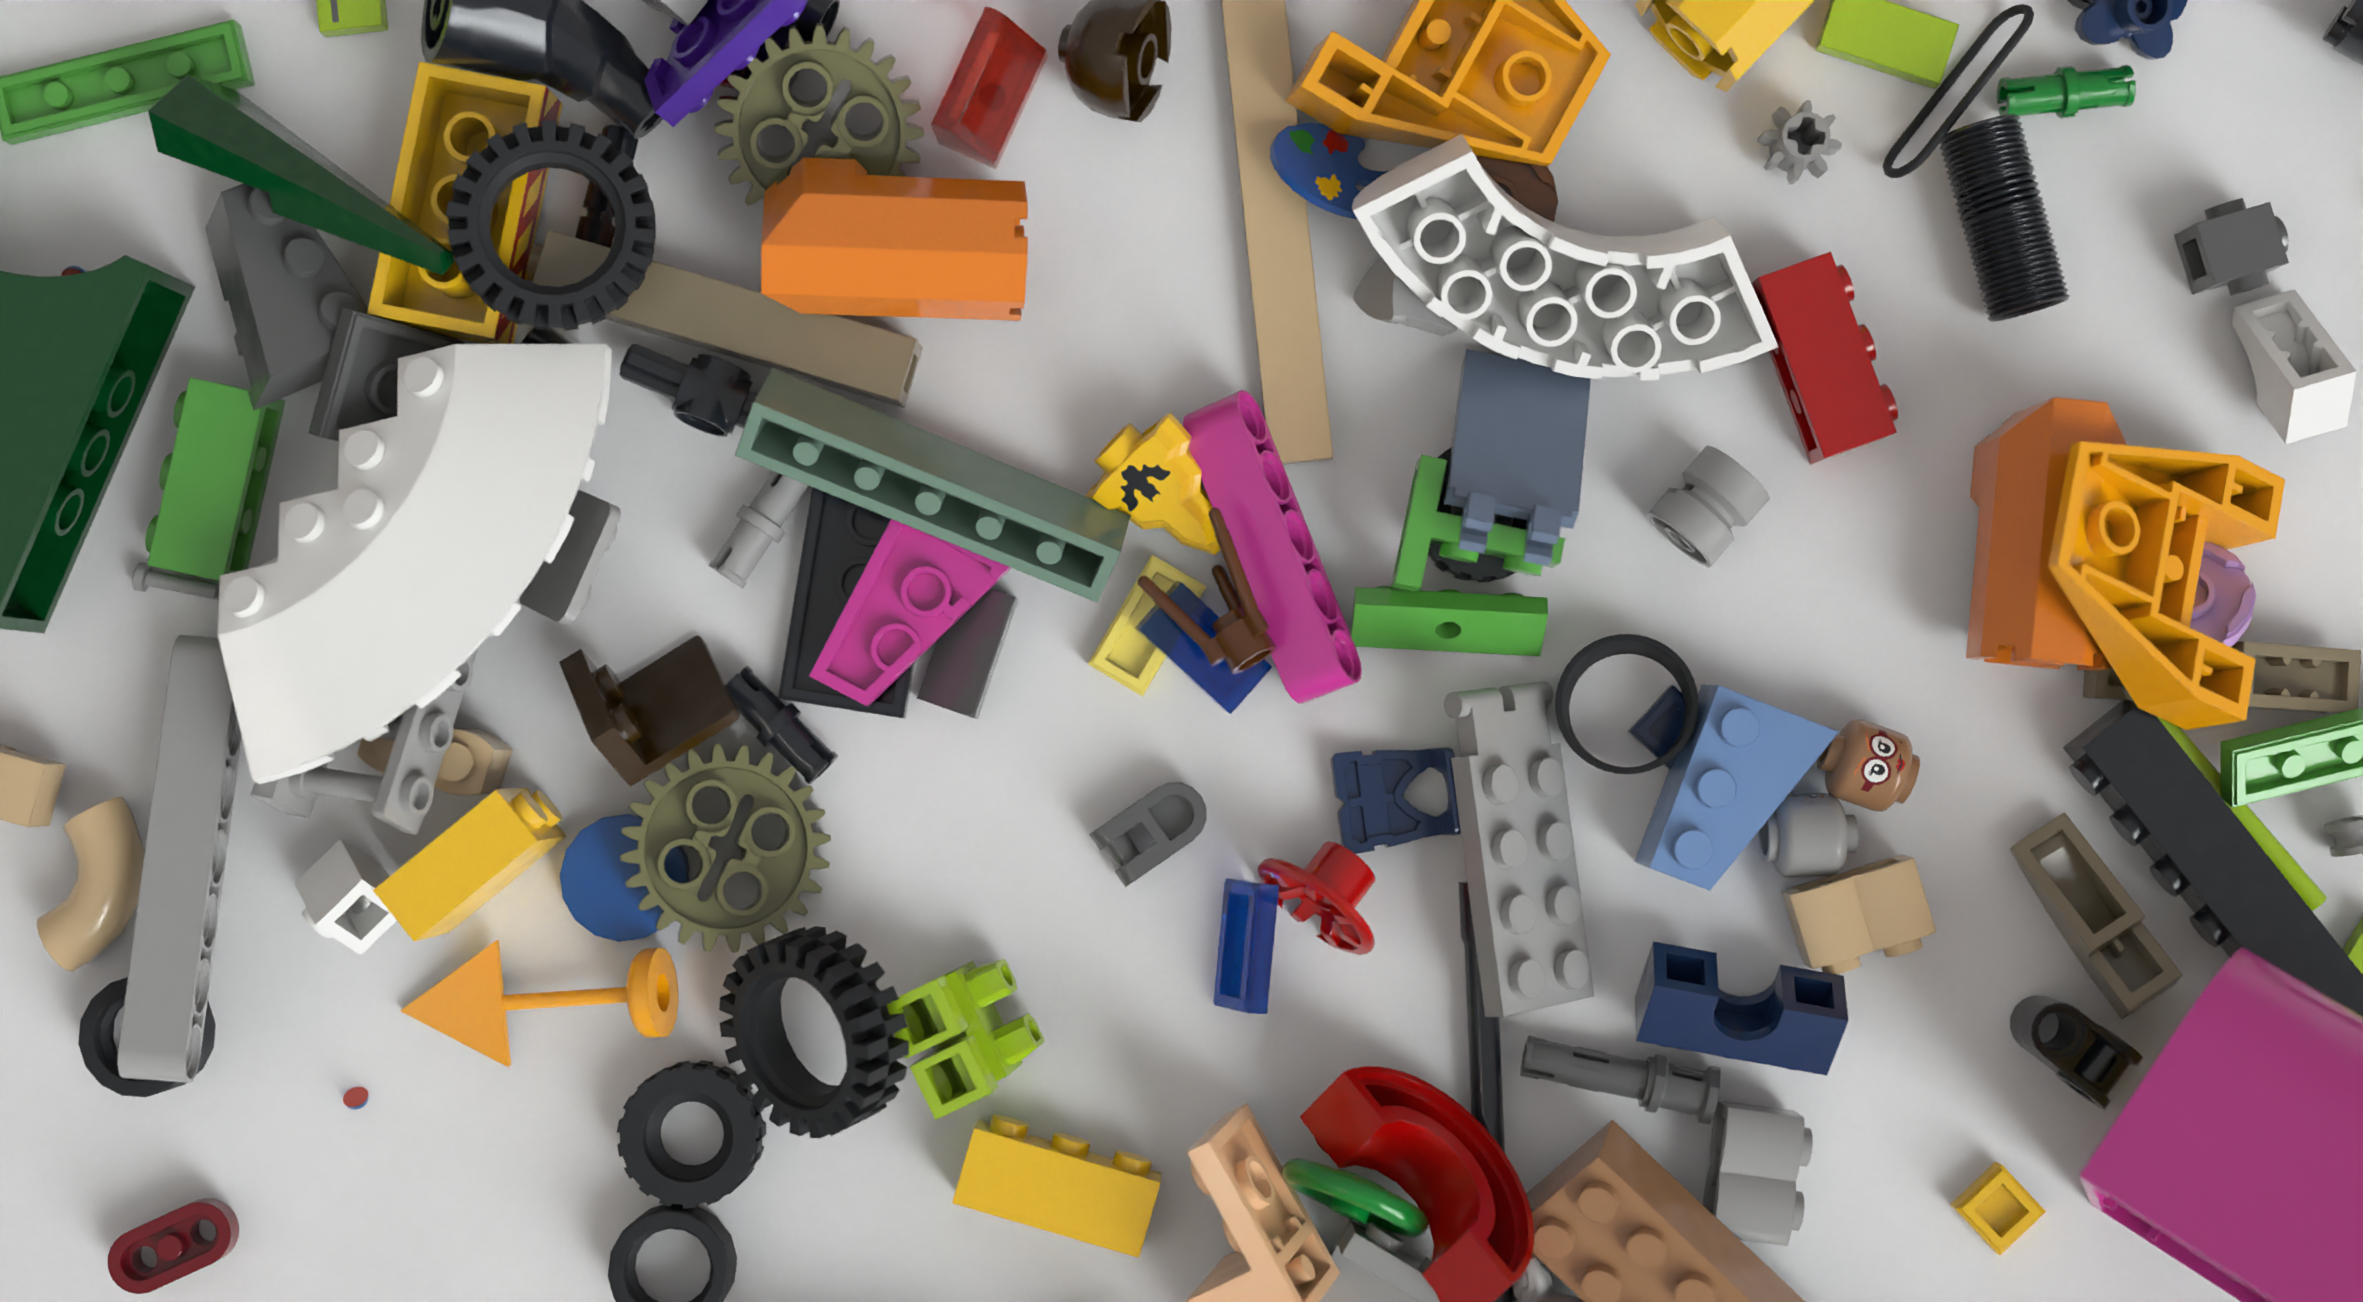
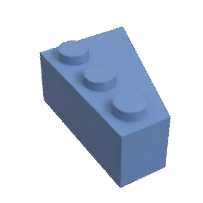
M1702 684L1698 693V717L1693 733L1683 749L1676 755L1674 765L1668 771L1634 862L1710 891L1839 731L1720 685Z

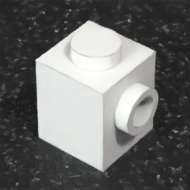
M341 838L294 883L306 906L302 911V915L307 923L322 936L329 939L333 937L360 955L397 921L373 892L377 886L389 877L386 869Z

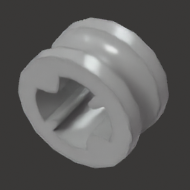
M2363 815L2347 817L2324 824L2325 833H2330L2335 838V844L2329 848L2332 857L2363 854Z

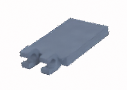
M1466 349L1461 369L1444 500L1446 505L1463 508L1458 549L1484 554L1487 545V534L1491 532L1494 514L1528 520L1523 561L1550 566L1553 544L1557 545L1560 526L1573 529L1579 513L1591 378L1574 377L1553 372L1550 367L1534 364L1526 360H1515L1506 356Z

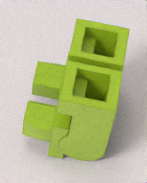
M1004 959L981 964L977 967L971 961L899 996L898 1000L887 1004L890 1015L904 1013L907 1027L893 1033L895 1038L909 1041V1054L904 1056L905 1059L930 1047L933 1048V1051L912 1064L910 1069L935 1120L992 1094L998 1088L997 1081L1011 1074L1023 1064L1022 1060L1044 1043V1037L1030 1013L1004 1024L993 1003L1018 990L1016 980L1007 961Z

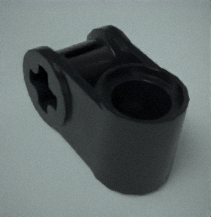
M2033 995L2023 999L2015 1006L2010 1016V1030L2015 1041L2056 1073L2055 1075L2072 1090L2104 1110L2111 1102L2107 1095L2129 1065L2138 1066L2143 1059L2142 1055L2128 1043L2104 1027L2096 1024L2077 1008L2047 996ZM2054 1012L2059 1022L2057 1033L2050 1041L2042 1043L2039 1036V1025L2045 1016Z

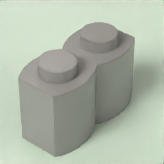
M1718 1101L1712 1127L1710 1165L1706 1177L1703 1206L1738 1239L1788 1246L1791 1231H1798L1801 1228L1804 1217V1196L1802 1192L1796 1191V1180L1800 1166H1808L1813 1147L1812 1131L1810 1128L1804 1127V1117L1794 1110Z

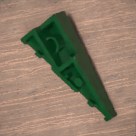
M187 75L148 110L159 153L268 192L273 213L441 275L454 263V255L451 250L236 90Z

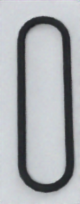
M2025 4L2012 6L2000 13L1988 24L1892 146L1883 163V170L1886 176L1890 178L1903 177L1921 166L2025 35L2034 17L2031 6ZM2018 14H2024L2019 27L1922 151L1906 165L1894 169L1892 166L1898 154L1991 35L2009 18Z

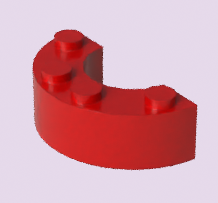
M1362 1066L1342 1072L1300 1116V1119L1313 1134L1318 1146L1331 1157L1339 1169L1357 1165L1380 1172L1396 1182L1416 1202L1419 1209L1425 1213L1428 1218L1434 1246L1432 1262L1421 1275L1435 1291L1440 1302H1494L1525 1272L1534 1248V1223L1523 1185L1513 1165L1491 1134L1470 1112L1432 1084L1403 1071L1379 1066Z

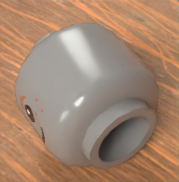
M1829 793L1788 794L1759 830L1763 860L1765 862H1773L1776 870L1784 877L1835 875L1843 868L1847 853H1856L1858 848L1859 835L1855 815H1845L1840 801Z

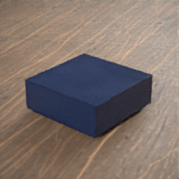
M1670 685L1628 730L1657 759L1673 746L1682 730L1685 717V704L1682 693L1674 685ZM1677 756L1673 757L1664 765L1668 769H1671L1674 765Z

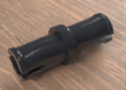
M749 666L743 668L740 674L737 673L726 684L738 712L759 732L756 739L765 748L772 745L810 785L817 779V776L820 777L833 764L838 755L834 751L832 752L798 718L801 712L792 703L786 706L752 673L753 670Z

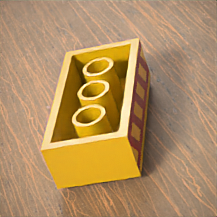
M419 61L389 205L452 251L447 230H449L447 207L448 201H452L454 190L452 186L457 174L462 175L467 168L466 160L475 150L478 153L483 151L488 146L486 140L497 133L503 137L514 132L512 126L527 123L528 128L542 126L541 120H556L558 126L563 103L544 85ZM550 168L530 171L513 180L501 193L493 208L490 228L494 249L507 268L526 281L528 262L534 247ZM379 252L367 310L368 315L450 338L481 344H514L518 324L508 320L505 315L497 310L494 312L483 303L482 299L475 291L473 292L464 279L455 261V257L451 267L441 275Z

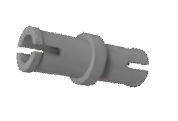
M772 471L749 507L742 505L736 514L741 520L715 559L708 566L744 588L746 580L771 542L779 543L786 533L781 527L806 489L810 488V486Z

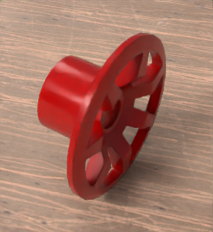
M1327 841L1304 869L1292 863L1274 858L1264 859L1258 865L1257 873L1259 880L1270 898L1283 909V900L1298 897L1302 901L1290 914L1292 918L1297 922H1305L1314 914L1321 917V934L1316 935L1319 939L1336 949L1352 954L1364 955L1372 951L1375 944L1374 935L1355 908L1375 883L1376 878L1370 867L1359 856L1340 844Z

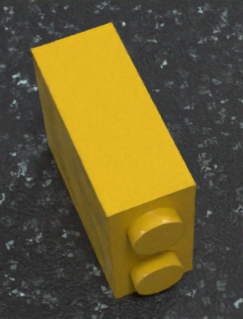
M528 788L496 789L377 886L373 892L414 942L450 933L567 837L557 825L562 820V815L553 802L540 790H536L532 794Z

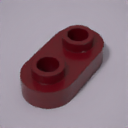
M203 1198L193 1201L118 1237L108 1254L107 1263L110 1276L120 1288L134 1294L149 1293L227 1256L235 1247L239 1237L238 1219L234 1211L220 1200ZM202 1219L210 1221L215 1226L216 1235L213 1241L206 1240L201 1236L199 1224ZM144 1246L150 1247L155 1251L157 1255L155 1267H149L142 1261L141 1251Z

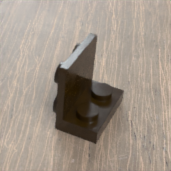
M694 636L622 682L619 681L607 664L597 669L582 649L559 662L591 742L630 787L653 772L662 769L668 763L698 744L715 736L740 717L713 656L701 636Z

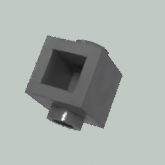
M2240 198L2211 207L2204 211L2207 218L2206 221L2196 223L2174 235L2192 295L2225 285L2228 286L2230 296L2270 284L2267 273L2289 263L2286 255L2289 246L2288 233L2282 220L2274 216L2270 202L2246 209L2244 199Z

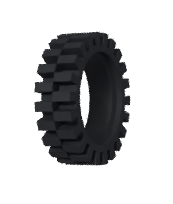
M541 120L542 126L531 128L527 127V123L512 126L514 132L501 137L497 133L486 140L488 146L480 153L475 150L466 160L467 168L462 175L457 174L452 186L454 190L452 201H448L447 217L449 219V230H447L455 261L464 279L473 292L475 291L482 299L483 303L494 312L497 310L502 313L508 320L519 325L522 323L529 324L537 330L550 331V328H564V331L579 329L578 325L588 322L595 324L606 319V314L614 309L618 311L628 302V297L635 289L638 291L645 279L648 266H651L654 255L656 225L655 210L648 192V185L643 175H639L634 168L633 160L624 151L620 153L612 146V141L600 133L596 137L587 133L584 126L571 123L570 128L557 126L556 120ZM543 168L566 169L583 175L605 195L615 216L616 231L613 246L604 263L592 275L577 283L560 287L541 286L516 275L499 258L491 238L490 223L493 208L501 193L518 177L530 171Z
M814 926L807 930L805 927L793 930L747 950V954L738 957L732 965L736 971L727 974L723 986L731 993L720 997L719 1005L720 1011L733 1016V1018L719 1024L721 1037H731L736 1040V1046L725 1050L729 1064L742 1060L746 1071L735 1077L741 1088L744 1089L755 1084L758 1091L750 1101L759 1111L773 1104L769 1117L771 1122L778 1127L790 1122L789 1133L802 1136L810 1132V1138H822L828 1134L830 1136L835 1135L886 1108L887 1105L885 1103L895 1099L900 1091L895 1083L905 1079L907 1066L897 1060L909 1054V1041L895 1038L893 1034L907 1027L904 1013L890 1015L887 1004L899 999L893 986L880 991L876 985V982L885 974V971L878 962L863 968L861 964L868 952L859 943L845 948L847 935L839 931L826 935V927ZM789 978L801 979L814 987L830 1005L840 1025L845 1042L847 1065L839 1085H828L813 1076L797 1058L788 1041L782 1021L781 996L782 990Z

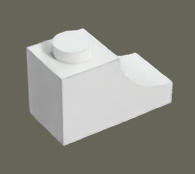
M2296 290L2234 307L2232 327L2239 336L2252 367L2257 390L2256 403L2284 443H2292L2347 427L2357 371Z

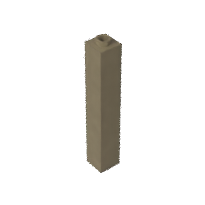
M548 230L544 245L537 244L531 253L527 267V279L541 286L560 287L577 283L592 275L604 263L611 248ZM652 261L651 266H648L643 283L638 291L635 289L628 297V302L618 311L614 309L605 315L606 320L764 367L774 368L781 372L905 408L923 349L915 338L837 315L801 314L760 292L656 261Z

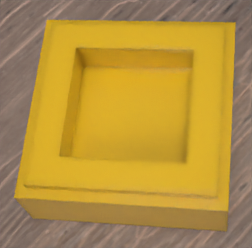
M1996 1161L1950 1204L1989 1248L1999 1256L2046 1212L2007 1169Z

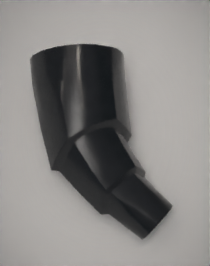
M582 0L424 1L421 46L427 63L446 65L514 80L536 79L577 102L588 100L635 139L647 135L663 120L654 112L644 81L649 71L647 66L635 54L628 39Z

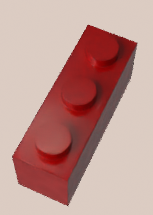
M1828 252L1760 276L1751 284L1779 346L1770 350L1769 353L1810 465L1897 433L1893 422L1898 419V408L1895 398L1886 384H1879L1871 362L1876 359V348L1873 338L1864 324H1857L1850 305V301L1854 300V288L1851 278L1843 265L1836 266L1832 253Z

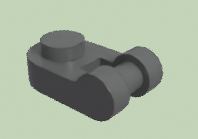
M1168 782L1155 788L1089 835L1099 850L1106 847L1119 866L1114 872L1126 887L1188 845L1202 832L1207 820L1206 805L1202 796L1192 786L1182 782ZM1140 822L1143 823L1156 842L1141 853L1126 833Z

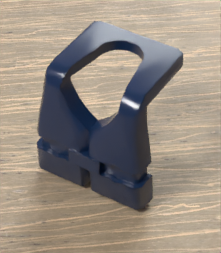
M1443 747L1422 750H1374L1372 755H1362V751L1335 753L1330 759L1335 797L1344 803L1337 812L1341 845L1353 853L1359 854L1375 851L1374 846L1384 844V847L1389 848L1425 837L1461 834L1451 758H1455L1453 749ZM1431 767L1442 773L1448 796L1447 810L1436 817L1419 811L1403 797L1405 790L1415 777Z

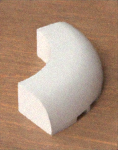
M1462 134L1381 175L1367 185L1353 200L1352 210L1373 247L1394 274L1425 303L1427 308L1439 317L1443 316L1457 328L1471 335L1475 341L1515 360L1520 358L1534 364L1550 367L1553 372L1574 377L1602 379V376L1638 377L1640 381L1660 380L1659 376L1696 370H1699L1700 373L1709 372L1741 363L1779 347L1731 235L1714 216L1691 226L1666 233L1645 236H1608L1571 229L1543 218L1507 194L1487 174Z

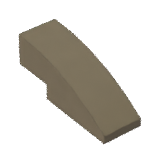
M2065 812L2011 847L2010 851L2050 918L2121 1019H2124L2173 987L2183 976L2142 923L2146 916Z

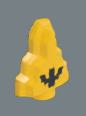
M1171 412L1143 433H1140L1131 423L1125 425L1095 458L1094 462L1105 473L1088 491L1086 497L1096 500L1107 510L1118 509L1130 514V521L1142 530L1164 528L1182 545L1212 555L1220 551L1208 514L1209 510L1213 507L1207 492L1202 488V470L1188 449L1192 436Z

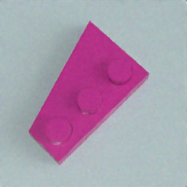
M891 519L809 676L865 706H870L986 594L1011 567Z

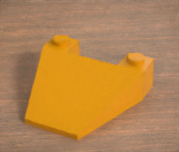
M1414 0L1381 60L1332 30L1313 50L1285 101L1339 134L1426 148H1434L1462 134L1474 155L1549 166L1611 54L1566 0Z
M2079 441L2071 444L2048 568L2139 709L2185 730L2246 721L2256 659L2190 628L2204 542L2214 543L2228 550L2276 539L2285 479L2239 455Z

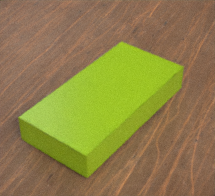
M1831 0L1815 51L1935 89L1941 84L1960 24L1886 0Z

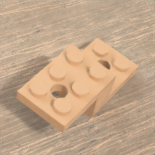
M1246 1103L1226 1113L1187 1152L1192 1160L1191 1171L1194 1180L1201 1191L1206 1195H1211L1223 1217L1225 1236L1235 1252L1225 1256L1186 1302H1319L1339 1276L1340 1271L1295 1189L1284 1181L1282 1166Z

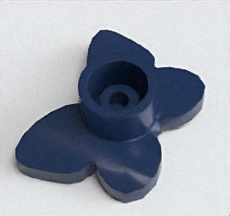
M2088 0L2090 5L2077 17L2075 31L2081 40L2090 45H2106L2118 41L2121 37L2128 38L2132 49L2139 56L2147 60L2161 59L2171 51L2173 44V30L2170 22L2181 16L2188 0Z

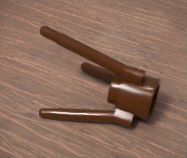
M1213 507L1209 510V518L1234 584L1233 587L1221 565L1212 567V575L1230 611L1212 624L1216 636L1211 638L1149 577L1141 576L1138 579V585L1201 647L1211 666L1224 660L1231 673L1237 674L1267 658L1276 650V645L1267 632L1270 627L1258 609L1222 513L1217 507Z

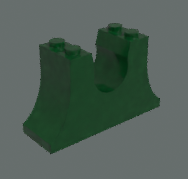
M126 255L99 269L66 276H30L0 270V629L45 633L195 289V286Z

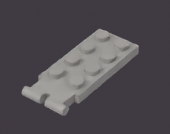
M1546 681L1507 685L1499 689L1491 687L1451 692L1446 695L1444 700V708L1447 715L1455 718L1460 757L1451 758L1485 1017H1505L1594 997L1560 743L1551 744L1546 706L1552 703L1554 693L1551 685Z

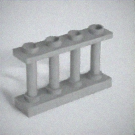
M478 648L457 668L462 675L437 698L423 708L414 704L404 711V715L397 716L387 724L390 731L378 738L395 740L383 777L326 768L328 763H325L309 771L264 784L255 782L251 795L288 815L310 818L318 794L374 802L372 813L376 818L404 833L418 834L425 813L429 810L433 801V787L444 753L452 742L453 725L464 691L472 679L473 663Z

